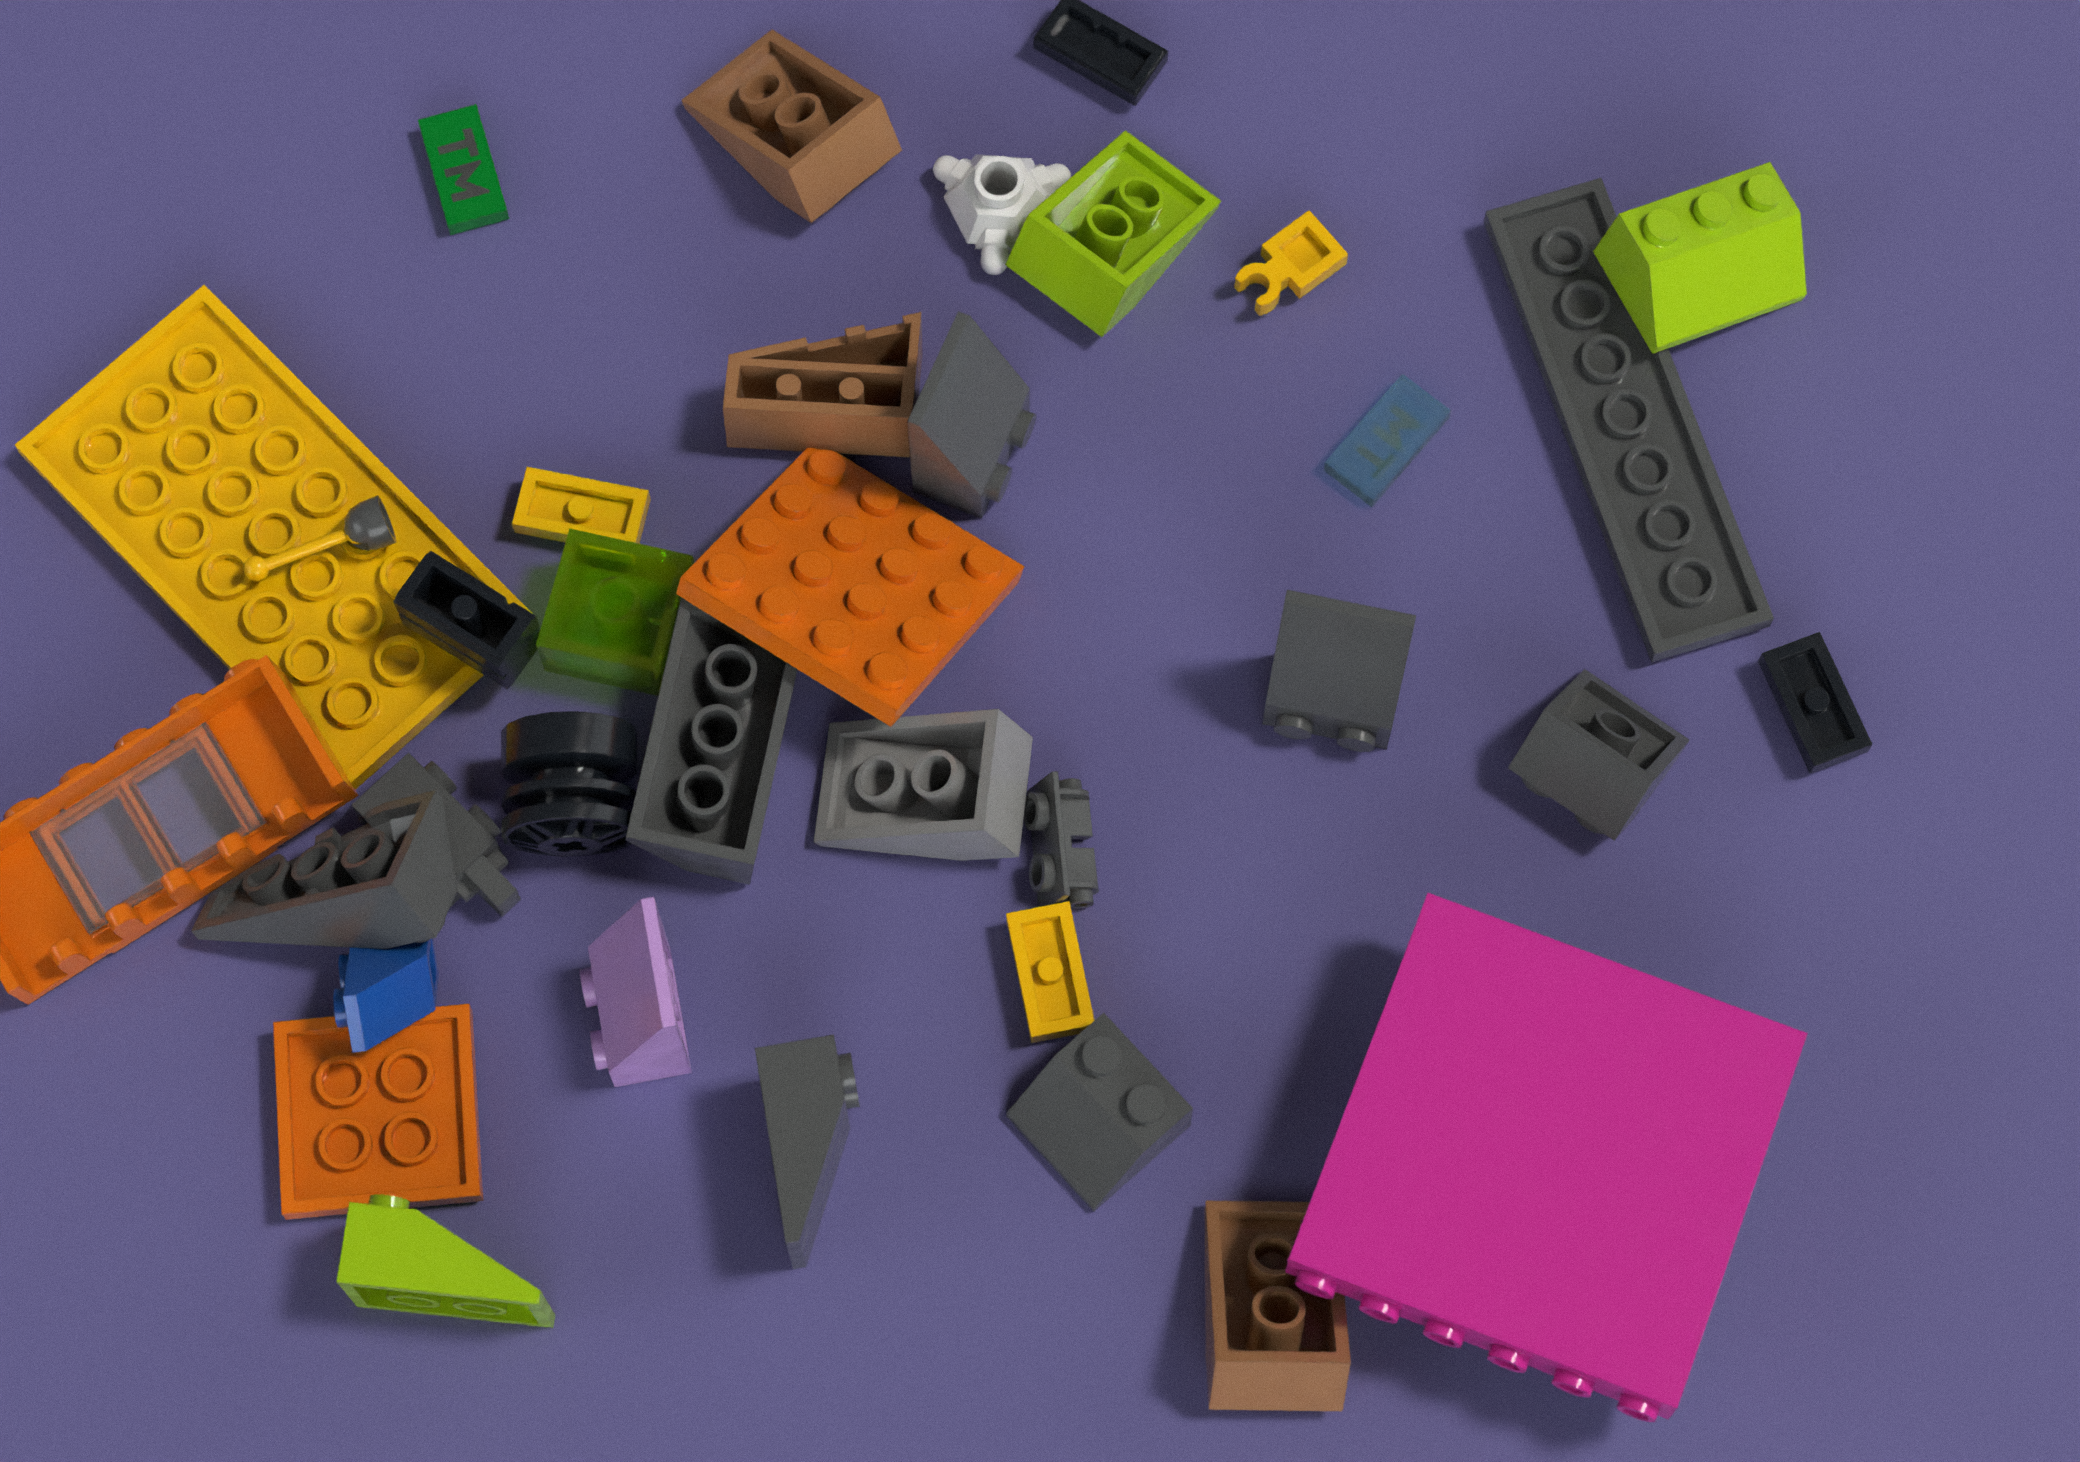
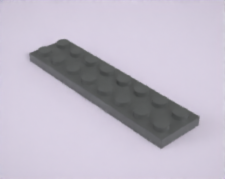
M1598 178L1485 212L1483 222L1652 663L1770 627L1774 617L1670 351L1665 349L1654 354L1651 353L1593 252L1617 217L1603 180Z

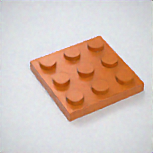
M470 1004L438 1006L432 1013L369 1050L352 1053L348 1027L338 1028L335 1016L273 1022L281 1215L286 1220L347 1214L349 1202L368 1204L371 1195H390L410 1201L409 1208L483 1201L473 1011Z

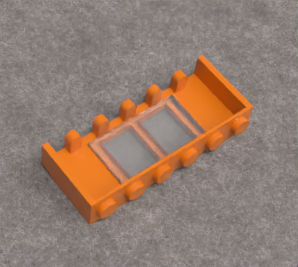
M267 655L259 660L248 659L240 662L225 674V681L205 694L196 693L181 699L172 706L169 711L170 716L149 729L139 728L127 733L115 743L114 751L94 764L83 763L75 766L59 779L60 785L40 798L24 799L5 812L4 820L0 822V981L8 994L27 1005L31 1004L106 955L118 952L279 850L278 846L359 796L289 679Z

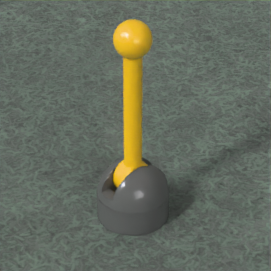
M377 495L352 507L344 519L343 529L265 559L260 556H252L244 563L243 570L248 579L261 581L268 575L269 570L348 540L354 546L365 551L384 548L396 543L397 540L386 508Z

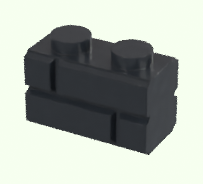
M431 550L423 557L393 601L403 625L506 689L513 685L544 639L539 628L537 616L514 602L508 604L505 596Z

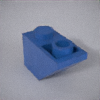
M433 939L422 943L415 942L388 949L350 947L349 954L339 955L338 969L341 988L334 989V1014L338 1028L348 1027L352 1053L369 1050L436 1010L439 973Z

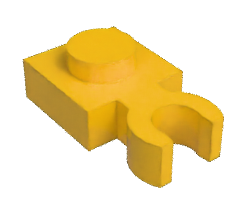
M1308 210L1261 245L1260 255L1266 263H1251L1241 268L1235 277L1234 288L1241 292L1250 284L1258 283L1265 286L1267 292L1255 301L1254 309L1259 316L1271 312L1277 306L1280 292L1286 287H1289L1299 299L1345 266L1348 253L1312 212Z

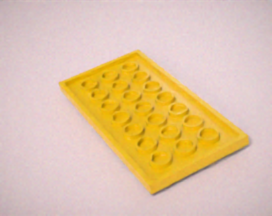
M205 285L196 290L15 444L20 455L229 670L242 661L248 659L259 660L267 655L285 673L355 790L484 676L479 671L402 624L399 612L393 601L423 557L431 550L505 596L508 604L514 602L531 612ZM377 495L382 500L395 532L396 543L381 549L365 551L354 546L348 540L269 570L268 575L261 581H252L246 577L243 568L248 558L260 556L265 559L343 529L344 519L352 507Z

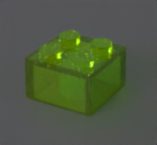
M569 528L536 643L544 670L659 696L681 597L676 592L680 577L695 563L693 555Z

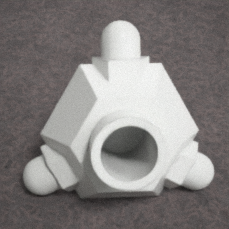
M975 154L972 160L967 158L958 160L952 156L945 155L938 158L933 166L935 177L945 183L944 189L948 190L943 197L966 242L968 244H976L975 249H981V266L990 275L1001 274L1007 268L1005 263L1008 259L1009 251L1011 252L1028 214L1071 178V172L1065 165L1059 163L1044 166L1043 164L1035 165L1032 158Z

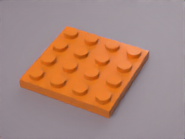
M807 447L680 577L676 594L892 727L1020 581L1025 566L841 454L832 450Z

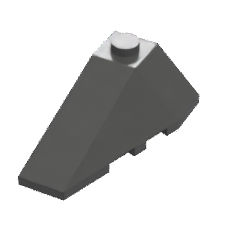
M434 790L385 802L366 811V821L368 823L341 836L333 827L316 835L315 845L290 861H287L281 854H277L250 867L210 893L191 932L198 940L388 949L415 942L422 943L436 938L445 924V917L458 890L443 798Z

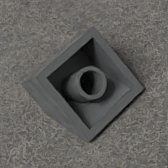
M1584 669L1544 709L1508 769L1519 775L1525 786L1535 794L1552 798L1573 812L1575 818L1583 827L1594 833L1605 834L1615 841L1639 813L1690 740Z
M1102 1013L1051 1059L1009 1109L1006 1117L1094 1212L1191 1126L1193 1108L1105 1013Z

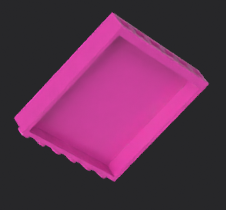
M1427 893L1290 1253L1285 1273L1296 1276L1295 1285L1315 1296L1333 1299L1335 1292L1361 1301L1359 1310L1375 1319L1387 1323H1397L1400 1316L1425 1326L1423 1334L1440 1344L1461 1348L1463 1341L1488 1350L1487 1359L1505 1369L1525 1373L1527 1367L1530 1366L1553 1375L1551 1383L1567 1393L1590 1398L1592 1391L1618 1400L1616 1408L1632 1418L1650 1423L1656 1422L1657 1416L1669 1420L1678 1408L1808 1033Z

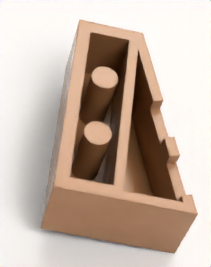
M921 312L902 316V323L868 331L865 330L863 324L845 328V336L809 344L806 337L729 354L723 399L727 447L804 451L809 447L832 450L839 454L910 457L907 421L919 397L923 354Z

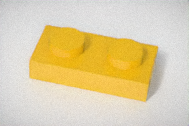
M526 467L512 520V527L514 533L636 557L651 498L649 490Z
M1070 901L1006 913V922L1031 1043L1080 1034L1095 1020Z

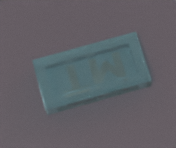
M1402 374L1327 459L1324 471L1369 506L1373 507L1449 420L1451 410Z

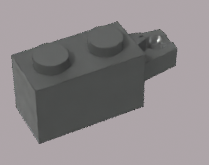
M408 752L351 804L362 825L368 823L366 821V811L385 802L436 790L444 802L458 889L450 908L460 898L467 903L475 894H478L503 917L521 900V897L518 895L517 889L500 873L509 864L495 839L501 833L500 829L479 806L474 804L467 811L451 795L457 790V787L438 765L430 761L423 767Z

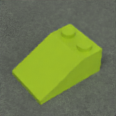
M1125 130L1028 214L1005 265L1099 336L1103 337L1139 303L1217 211L1221 200Z
M371 1195L368 1204L349 1202L336 1282L357 1307L554 1328L555 1313L541 1290L417 1209H410L409 1200L390 1195Z

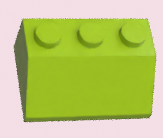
M1771 162L1619 213L1593 251L1652 354L1802 301L1807 295L1801 212Z

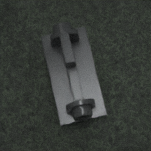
M1052 771L1027 791L1023 820L1025 827L1031 831L1033 857L1029 867V881L1032 890L1037 892L1038 907L1057 904L1067 898L1070 901L1071 908H1087L1094 905L1093 895L1099 892L1094 848L1072 847L1071 839L1088 840L1093 836L1089 792L1082 789L1080 779L1069 778L1059 781L1058 771Z

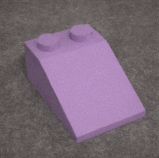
M654 897L640 899L588 946L591 967L580 969V979L586 1008L598 1006L601 1030L590 1031L595 1066L597 1070L608 1068L615 1087L692 1073L671 949Z

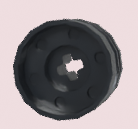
M565 711L525 716L508 723L501 731V772L504 779L515 784V786L508 788L501 796V805L504 813L507 814L501 820V836L506 845L532 854L561 857L609 853L632 845V843L626 841V834L636 792L624 785V783L629 782L637 774V733L634 725L622 718L602 713Z

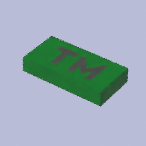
M477 104L418 119L450 235L508 220V211Z

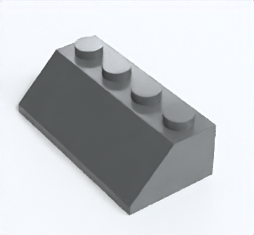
M681 598L626 834V841L686 871L750 885L798 669Z

